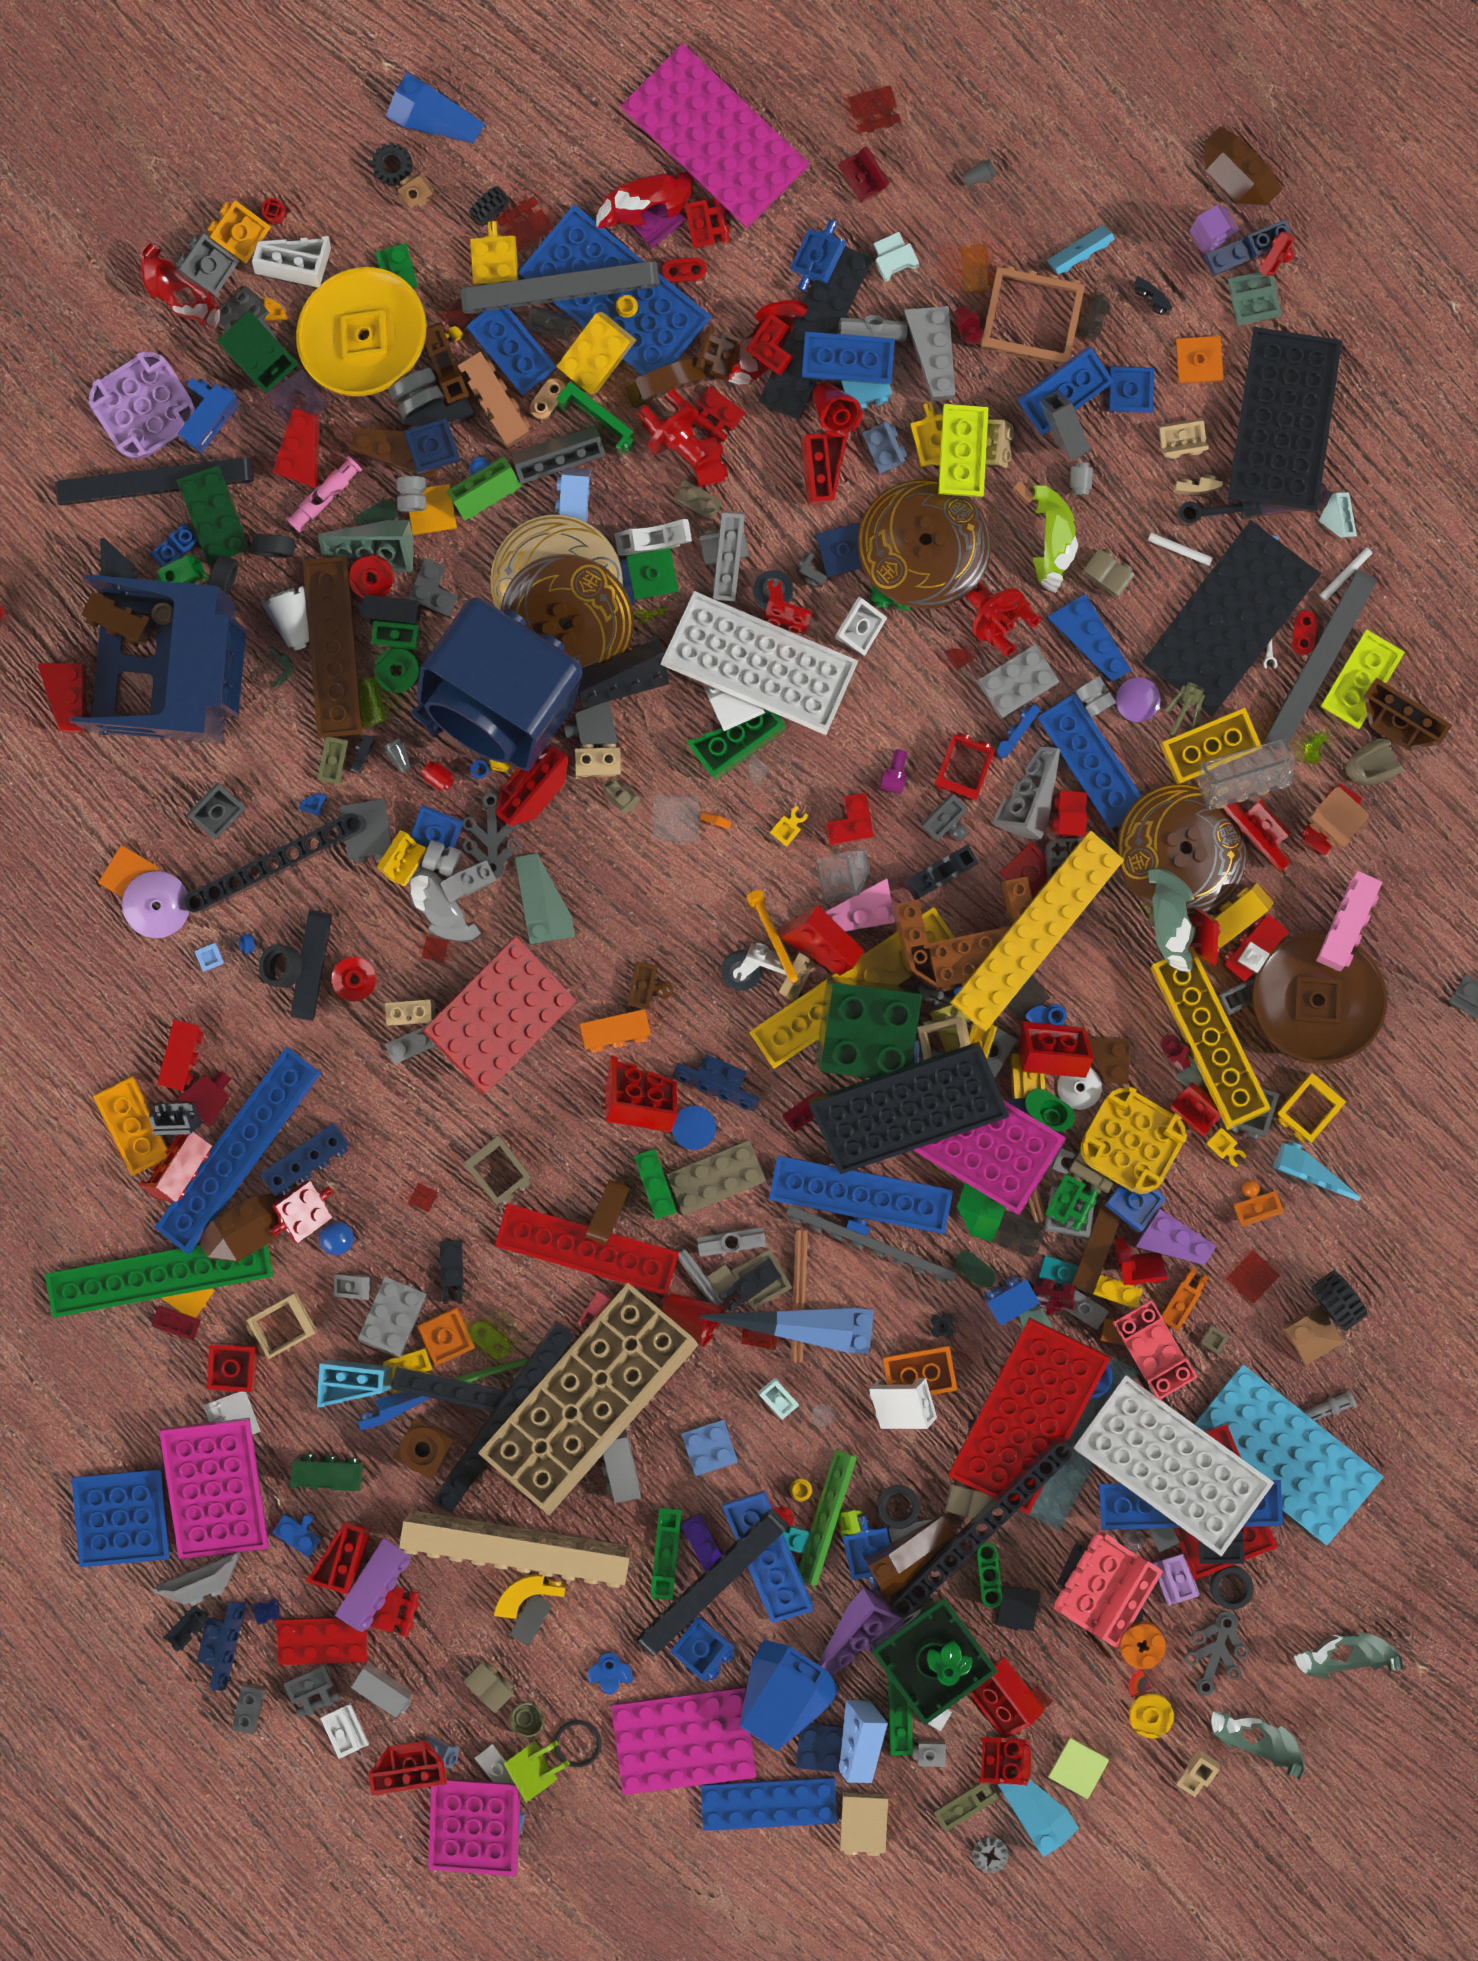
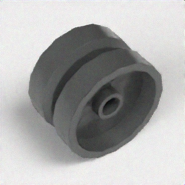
M431 368L417 371L401 379L388 390L393 402L400 403L397 409L403 420L441 399L444 401L446 398L440 386H433L436 378Z

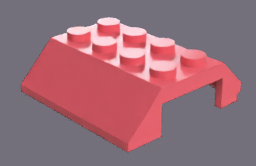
M1099 1530L1088 1545V1550H1085L1079 1560L1076 1570L1072 1572L1066 1582V1587L1059 1594L1053 1608L1085 1630L1118 1649L1124 1633L1131 1627L1163 1571Z

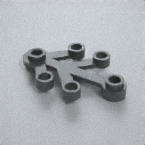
M488 792L482 799L484 807L487 808L488 834L477 825L474 818L466 817L463 820L464 829L471 831L488 847V856L477 848V843L471 839L463 843V849L468 853H472L480 862L487 860L489 866L494 863L497 868L493 874L497 879L504 872L505 861L514 852L519 851L522 844L517 838L509 839L507 848L499 856L497 847L514 829L519 828L521 823L514 827L506 824L497 834V815L495 811L499 795L494 792ZM489 797H494V804H488L487 800ZM468 820L473 821V826L471 828H467L466 822ZM512 841L518 842L516 849L511 848ZM469 842L474 844L472 850H468L466 847Z
M1221 1612L1216 1617L1214 1624L1202 1630H1195L1191 1635L1194 1643L1202 1644L1205 1642L1206 1637L1218 1632L1216 1641L1195 1651H1188L1184 1656L1185 1662L1190 1666H1194L1198 1663L1199 1659L1211 1654L1204 1676L1198 1678L1195 1685L1201 1695L1208 1696L1214 1691L1212 1680L1220 1656L1227 1668V1675L1230 1679L1237 1680L1241 1676V1670L1235 1666L1225 1646L1228 1635L1235 1647L1234 1654L1240 1659H1244L1248 1655L1247 1647L1242 1644L1236 1632L1238 1619L1232 1612ZM1225 1619L1231 1620L1230 1626L1225 1627L1223 1625ZM1197 1633H1201L1203 1635L1200 1641L1195 1640V1635ZM1239 1648L1245 1649V1653L1243 1655L1237 1654V1650ZM1191 1654L1195 1655L1193 1662H1189L1187 1659ZM1237 1669L1238 1674L1234 1677L1231 1676L1230 1671ZM1204 1683H1208L1210 1685L1209 1689L1206 1691L1202 1690V1685Z

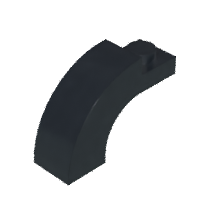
M967 844L904 882L913 898L917 900L978 865L979 862Z

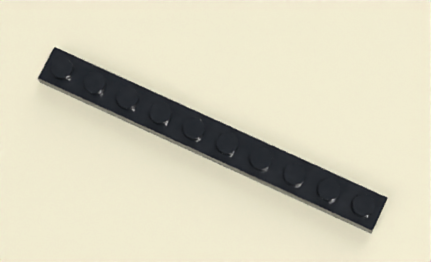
M555 1320L432 1498L433 1503L451 1513L487 1463L478 1454L479 1451L550 1372L575 1336V1332Z

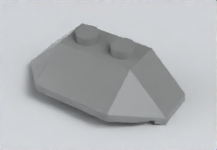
M232 1553L156 1585L153 1591L158 1595L183 1605L190 1603L191 1606L204 1601L203 1597L211 1594L212 1597L225 1592L223 1588L230 1582L240 1553Z

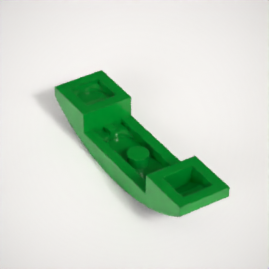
M659 1508L650 1598L673 1600L681 1510Z

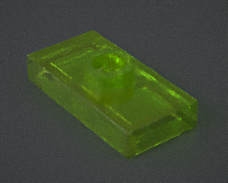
M369 678L360 682L361 715L365 728H370L386 721L387 717L375 679Z

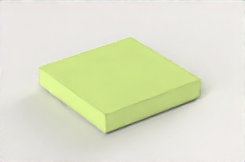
M1069 1737L1048 1777L1088 1799L1108 1764L1109 1758Z

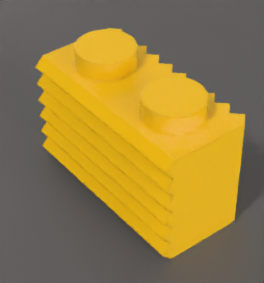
M1100 1273L1092 1294L1136 1309L1143 1290L1140 1286L1123 1285L1122 1280Z

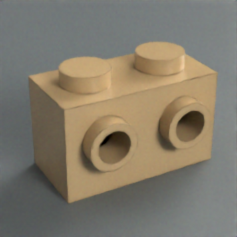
M592 744L580 745V749H575L576 777L621 776V749L616 748V744H602V748H593Z

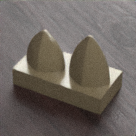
M685 479L673 500L711 522L723 503L722 500Z

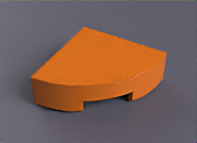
M702 812L700 820L730 830L732 824L730 820L708 812Z

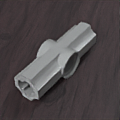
M868 315L864 319L840 318L838 334L894 338L896 342H905L907 338V322L883 320V318L877 315Z
M763 1227L697 1237L700 1257L766 1246ZM728 1236H735L738 1239L736 1247L729 1248L726 1246L725 1240Z

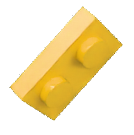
M400 830L381 858L377 868L389 880L406 886L423 860L427 848L416 843L406 832Z

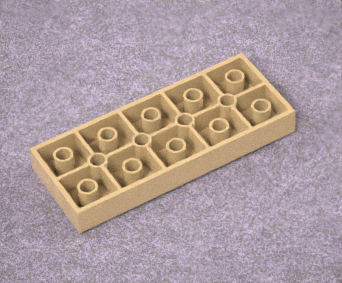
M627 1283L478 1454L549 1516L694 1351L698 1343L684 1329Z
M411 1510L403 1521L399 1548L404 1549V1553L417 1555L418 1552L427 1553L426 1556L431 1558H440V1555L449 1556V1560L455 1562H462L463 1559L472 1560V1564L485 1566V1563H492L495 1568L508 1569V1566L517 1567L516 1571L530 1573V1570L539 1571V1575L552 1577L553 1574L562 1575V1579L575 1580V1577L584 1578L586 1583L598 1584V1581L607 1582L609 1587L620 1588V1585H625L632 1546Z

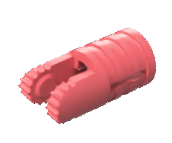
M597 1290L589 1306L586 1307L578 1320L577 1325L583 1327L591 1315H594L595 1317L591 1321V1325L613 1299Z

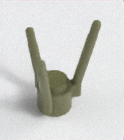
M1188 682L1187 686H1182L1180 692L1165 709V712L1168 713L1180 698L1184 696L1182 700L1185 704L1170 732L1171 735L1175 734L1189 705L1194 706L1195 703L1197 705L1191 730L1196 728L1202 702L1205 698L1202 687Z

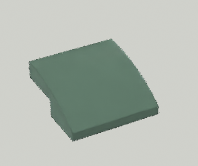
M1261 272L1228 278L1230 296L1238 326L1281 317L1282 311L1276 293L1277 287L1274 276H1265Z

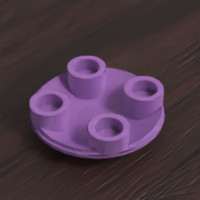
M1145 678L1129 679L1117 691V708L1121 715L1129 721L1143 722L1149 720L1157 713L1160 707L1161 698L1158 688L1154 683Z

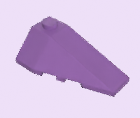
M863 1588L848 1605L818 1665L826 1669L831 1676L835 1675L853 1662L855 1655L863 1649L868 1651L870 1649L868 1645L870 1642L903 1618L898 1617L894 1613L893 1607L882 1597Z

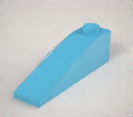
M1290 1140L1288 1144H1281L1272 1168L1353 1200H1360L1361 1197L1309 1153L1301 1150L1302 1145Z
M1030 1778L1027 1786L998 1784L1043 1857L1062 1846L1079 1829L1067 1808L1058 1803Z

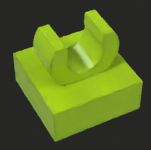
M843 1510L839 1513L838 1522L842 1535L861 1532L857 1518L858 1515L862 1514L861 1510Z

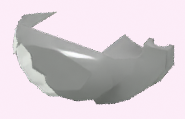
M420 863L408 882L410 883L412 905L424 913L432 924L428 931L437 938L459 943L474 941L482 935L474 923L467 926L464 912L461 911L455 901L449 902L440 884L442 881L439 875L432 870L422 867V863Z

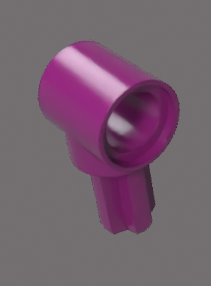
M900 749L894 751L890 769L884 771L880 789L902 794L907 776L903 773L907 758L906 751Z

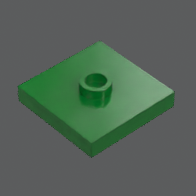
M671 548L627 556L635 601L679 592Z

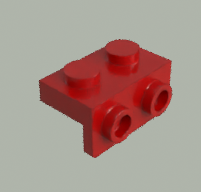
M1194 1082L1189 1084L1170 1106L1172 1111L1181 1116L1201 1136H1204L1221 1118L1213 1099Z

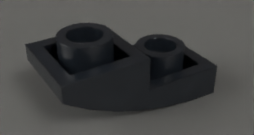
M1137 276L1132 289L1136 290L1135 293L1144 298L1148 296L1152 298L1148 306L1152 307L1153 312L1159 315H1164V313L1169 315L1173 306L1165 295L1154 285Z

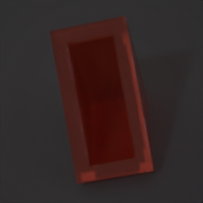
M743 1328L741 1344L776 1350L777 1336Z

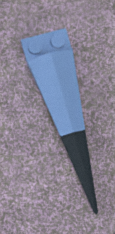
M842 1307L701 1314L699 1317L847 1353L869 1354L874 1310Z

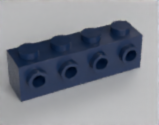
M334 1122L260 1175L275 1196L281 1194L283 1197L293 1190V1184L298 1181L302 1184L311 1178L310 1173L317 1168L321 1171L330 1164L328 1161L335 1155L339 1158L348 1152L347 1147L351 1143L337 1123Z

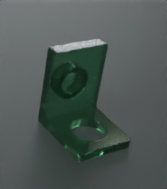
M271 648L269 652L287 669L272 684L277 690L295 670L289 665L292 661L283 652L278 654Z

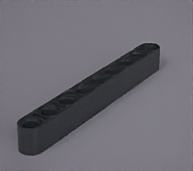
M236 458L60 480L55 482L57 505H74L180 491L177 483L178 478L219 464L227 485L249 483L254 481L252 458Z
M346 814L189 893L184 899L185 908L194 913L205 912L362 833L366 828V820L360 814ZM352 818H357L358 827L353 830L350 827V821ZM333 828H337L339 834L333 840L330 837V831ZM314 837L319 841L316 849H312L310 846V842ZM294 847L299 850V856L296 859L291 857V850ZM274 857H277L279 860V866L276 869H273L271 866V861ZM255 867H257L260 872L259 877L257 879H254L251 875V872ZM235 877H238L240 880V885L237 889H234L232 886V880ZM215 887L220 889V896L217 899L212 894ZM195 897H199L201 901L197 909L193 906Z
M769 1509L640 1633L636 1643L654 1657L786 1530L789 1523L775 1510Z

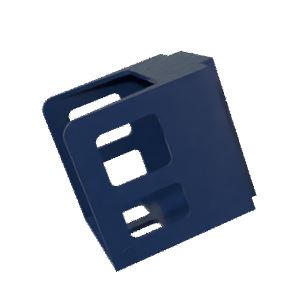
M83 575V581L99 591L103 596L137 613L152 615V609L158 603L169 604L174 612L173 620L169 624H158L156 653L152 658L123 655L121 652L122 635L119 634L116 638L106 633L107 628L100 625L92 718L70 717V722L89 732L99 733V735L114 734L223 744L225 718L239 719L247 630L234 620L236 602L218 586ZM122 672L150 674L153 677L149 715L124 716L117 714L118 677Z

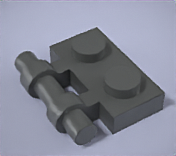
M325 1664L283 1684L291 1703L295 1704L301 1701L303 1707L296 1709L299 1718L305 1715L310 1716L316 1710L324 1706L328 1708L333 1705V1702L340 1700V1695L337 1691L331 1694L327 1691L328 1688L334 1686V1683ZM317 1693L320 1694V1699L314 1702L309 1701L308 1697Z

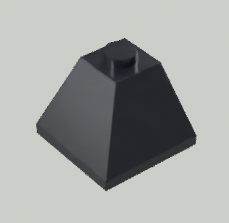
M100 538L101 576L139 579L138 568H135V565L108 540Z

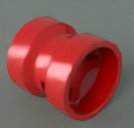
M269 198L264 201L261 210L267 222L273 225L281 224L286 218V210L281 201L276 198Z

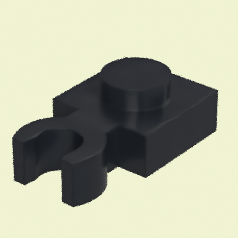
M365 735L363 739L360 738L355 748L358 751L357 757L351 767L353 772L361 774L365 761L368 759L375 742L374 738Z

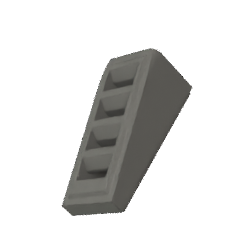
M1255 978L1217 996L1226 1016L1253 1004L1252 994L1248 986L1251 985L1253 989ZM1240 989L1243 990L1248 1001L1245 1002ZM1232 993L1235 994V997H1236V999H1237V1001H1238V1003H1239L1238 1006L1236 1005V1003H1235V1001H1234V998H1233V996H1232Z

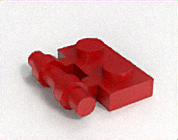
M713 199L714 207L708 208L707 200L685 204L693 249L715 245L714 236H720L722 244L730 242L729 234L731 231L725 217L727 210L716 199ZM711 216L717 217L718 227L712 228Z
M709 386L697 402V406L703 409V411L698 414L694 425L697 427L701 426L710 433L709 436L712 438L716 437L724 443L728 438V435L722 431L726 426L733 431L746 412ZM708 415H711L713 418L718 420L719 423L715 426L711 422L706 420V418L708 417Z
M395 1586L393 1590H389L385 1596L384 1605L375 1612L371 1627L393 1633L395 1625L401 1626L399 1635L408 1637L410 1629H413L414 1621L412 1620L415 1609L419 1607L420 1602H418L420 1593L411 1591L408 1599L403 1597L405 1588ZM401 1605L407 1607L404 1618L398 1617Z

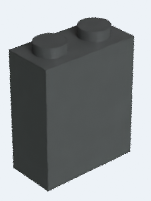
M1057 390L1039 399L1057 446L1070 459L1079 458L1091 449L1074 406L1063 393Z
M380 799L339 806L341 817L354 813L362 815L366 820L365 830L345 841L348 859L354 860V863H363L368 861V857L376 856V860H380L392 844L386 800ZM352 818L350 821V827L353 830L358 827L357 818Z

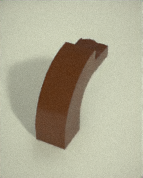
M441 322L428 326L425 345L448 404L469 396Z
M695 358L678 361L635 379L636 382L625 387L632 407L638 408L673 388L691 387L706 379L707 376L704 369L698 370L695 368L697 362Z

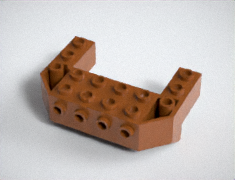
M1027 876L1001 883L1010 926L928 944L919 899L894 905L893 911L902 947L899 953L906 972L931 989L941 988V992L954 989L955 984L962 983L964 985L1032 902Z

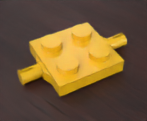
M497 221L487 222L489 235L483 238L470 239L473 284H495L518 280L516 236L497 235Z
M933 402L923 404L927 417L921 421L910 423L921 468L930 465L940 466L942 415L935 414Z

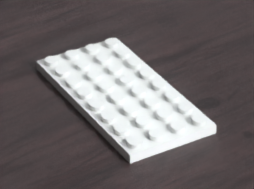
M694 591L666 650L661 665L827 735L858 661Z
M1128 1376L1123 1378L1073 1448L1220 1556L1224 1554L1274 1484L1268 1477L1167 1404L1158 1400L1156 1396Z

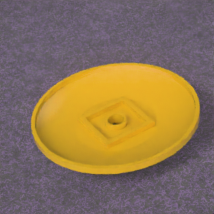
M360 267L340 272L323 282L320 288H317L303 306L296 330V344L301 362L306 371L318 384L334 393L346 396H367L384 391L404 378L420 357L427 332L424 307L413 288L404 279L390 271L374 267ZM369 331L367 339H359L361 332Z

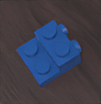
M697 1617L670 1652L701 1680L708 1682L709 1679L713 1681L719 1675L720 1669L718 1668L723 1662L727 1663L734 1656L732 1650L735 1646L721 1633L715 1631L701 1617Z

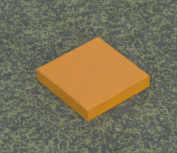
M450 484L427 487L426 491L422 493L426 497V510L409 512L413 536L457 529L453 501L447 493V490L451 489Z

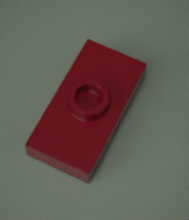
M816 1090L782 1115L793 1132H796L815 1118L809 1106V1099L821 1096L822 1094L819 1090Z
M158 1305L151 1327L194 1341L202 1319Z

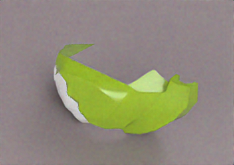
M1033 485L1035 488L1033 499L1039 500L1035 513H1046L1044 557L1033 558L1039 584L1047 590L1056 593L1063 581L1062 573L1074 560L1078 548L1073 522L1075 519L1067 503L1055 491L1046 485Z

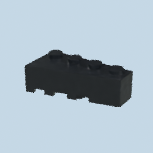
M657 635L649 638L650 642L644 645L638 643L632 646L631 651L621 656L618 653L604 664L599 662L583 670L578 689V695L583 708L669 685L667 669L661 665L664 654Z

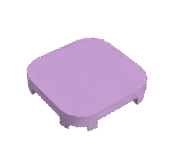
M145 351L136 354L137 357L104 378H98L92 384L93 386L89 393L90 407L115 444V447L124 456L131 459L146 458L179 438L180 436L177 433L196 410L193 400L170 364L161 355Z

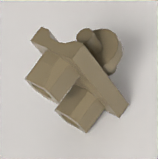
M610 777L602 785L606 790L604 795L624 815L634 810L636 804L641 800L620 779L616 781L613 777Z

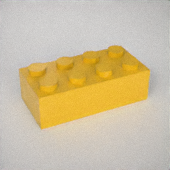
M1246 708L1160 744L1174 780L1178 785L1263 749Z

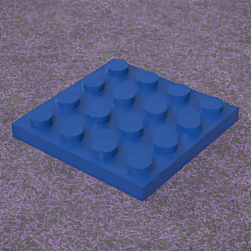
M162 1469L72 1477L79 1568L170 1559Z

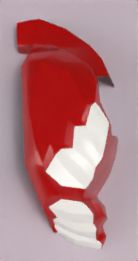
M681 172L677 174V179L670 175L661 173L621 183L605 197L602 205L599 207L596 227H613L617 222L629 225H645L640 213L656 204H665L668 209L669 219L681 211L691 195L693 181L688 172Z
M150 242L143 250L141 259L142 279L150 295L153 298L160 296L171 307V311L175 315L189 320H199L203 326L208 325L209 328L216 329L220 320L221 309L209 290L207 289V293L177 273L171 261L159 258L162 251ZM189 287L196 302L193 304L185 302L182 306L177 302L173 292Z
M783 300L763 306L755 314V318L759 321L758 325L743 342L741 340L739 350L740 362L732 367L729 382L738 385H750L770 369L745 350L770 313L790 326L777 345L782 348L789 333L792 331L794 318L802 319L809 307L796 300Z

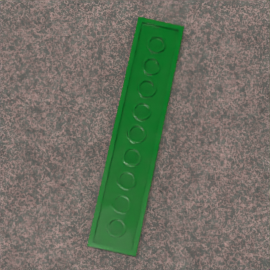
M268 1244L239 1262L209 1259L202 1246L196 1245L190 1254L185 1253L181 1249H174L45 1274L53 1318L274 1277Z

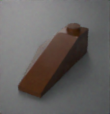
M943 1515L864 1559L885 1598L906 1587L953 1536Z

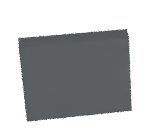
M217 782L187 813V816L216 840L246 807L222 784Z

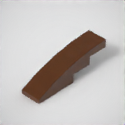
M1103 1199L1090 1231V1237L1084 1246L1072 1281V1285L1075 1288L1091 1294L1102 1271L1120 1221V1217L1105 1206L1108 1201L1106 1199Z

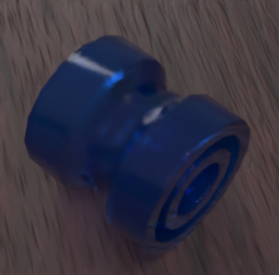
M276 1598L269 1599L265 1603L261 1601L253 1603L258 1625L265 1624L267 1620H281L280 1608Z

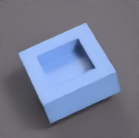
M217 943L195 951L203 972L225 964Z

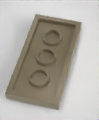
M749 1140L667 1174L684 1216L766 1182Z

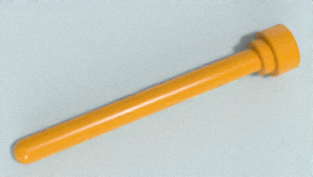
M754 890L746 897L748 903L758 911L789 981L795 983L798 980V976L766 910V897L762 890Z

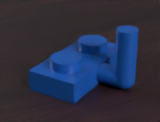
M285 1513L272 1532L308 1558L322 1540L321 1537L308 1529L314 1520L313 1513H307L301 1523Z

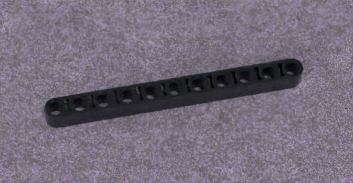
M1065 1437L1054 1439L956 1534L906 1587L894 1595L893 1611L898 1617L905 1618L911 1615L1070 1460L1072 1449L1069 1440ZM1059 1446H1065L1067 1451L1059 1454L1056 1452V1449ZM1049 1462L1051 1466L1048 1469H1042L1040 1464ZM1032 1477L1035 1479V1482L1027 1485L1024 1483V1480ZM1011 1493H1017L1020 1495L1019 1498L1016 1500H1010L1008 1498L1009 1494ZM1000 1508L1004 1512L1001 1515L996 1516L992 1514V1511L994 1509ZM979 1524H985L988 1526V1528L984 1531H979L976 1529V1527ZM965 1539L972 1542L971 1545L966 1547L960 1543ZM947 1555H954L956 1557L952 1562H948L944 1558ZM937 1570L940 1572V1575L931 1577L929 1573ZM915 1586H922L924 1590L918 1593L913 1588ZM900 1601H906L909 1605L901 1608L897 1604Z

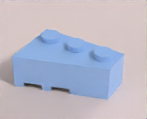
M568 468L563 470L562 477L557 478V490L561 491L560 499H556L555 512L559 513V515L572 516L587 522L591 469Z
M846 1700L839 1771L848 1783H872L888 1724L869 1700Z

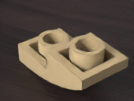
M1205 475L1204 478L1201 477L1197 485H1194L1192 480L1181 479V482L1177 481L1175 483L1173 493L1183 495L1206 494L1219 490L1223 482L1218 481V477Z

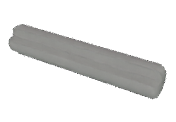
M685 1249L681 1250L677 1258L707 1300L710 1303L720 1305L723 1300L719 1297L718 1292Z

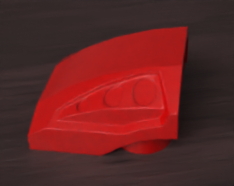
M981 1737L982 1764L981 1777L978 1783L1027 1786L1031 1773V1748L1029 1740Z

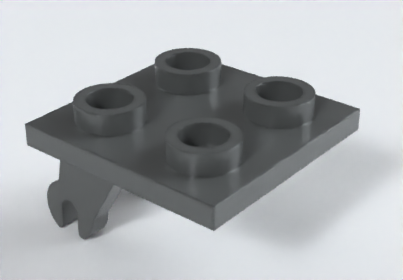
M245 286L220 306L219 322L225 330L247 310H250L273 336L275 335L263 320L269 314V311L248 286Z

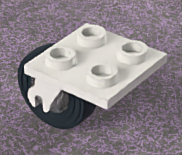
M751 943L749 951L737 950L730 953L724 959L721 967L724 982L732 989L739 991L748 990L758 983L762 967L787 975L777 953L762 943Z

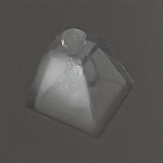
M866 849L847 851L816 859L824 903L860 894L870 872Z

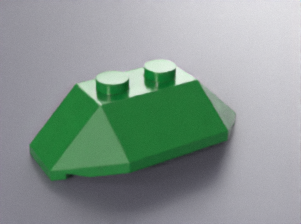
M964 1183L957 1208L972 1236L993 1242L1005 1206L969 1184Z

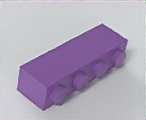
M383 1538L335 1616L358 1631L363 1632L365 1629H368L373 1622V1615L384 1605L385 1596L389 1590H393L398 1582L397 1577L401 1571L408 1567L411 1555L404 1553L403 1549Z

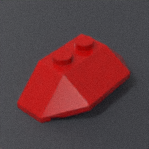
M551 745L543 750L530 771L517 768L500 789L495 814L509 826L536 819L565 784L568 757Z
M428 1741L388 1747L374 1768L368 1773L371 1796L447 1784L444 1761Z

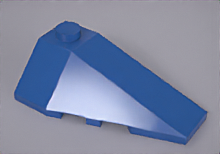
M408 72L396 89L386 114L387 118L406 129L442 135L450 139L473 144L485 126V123Z

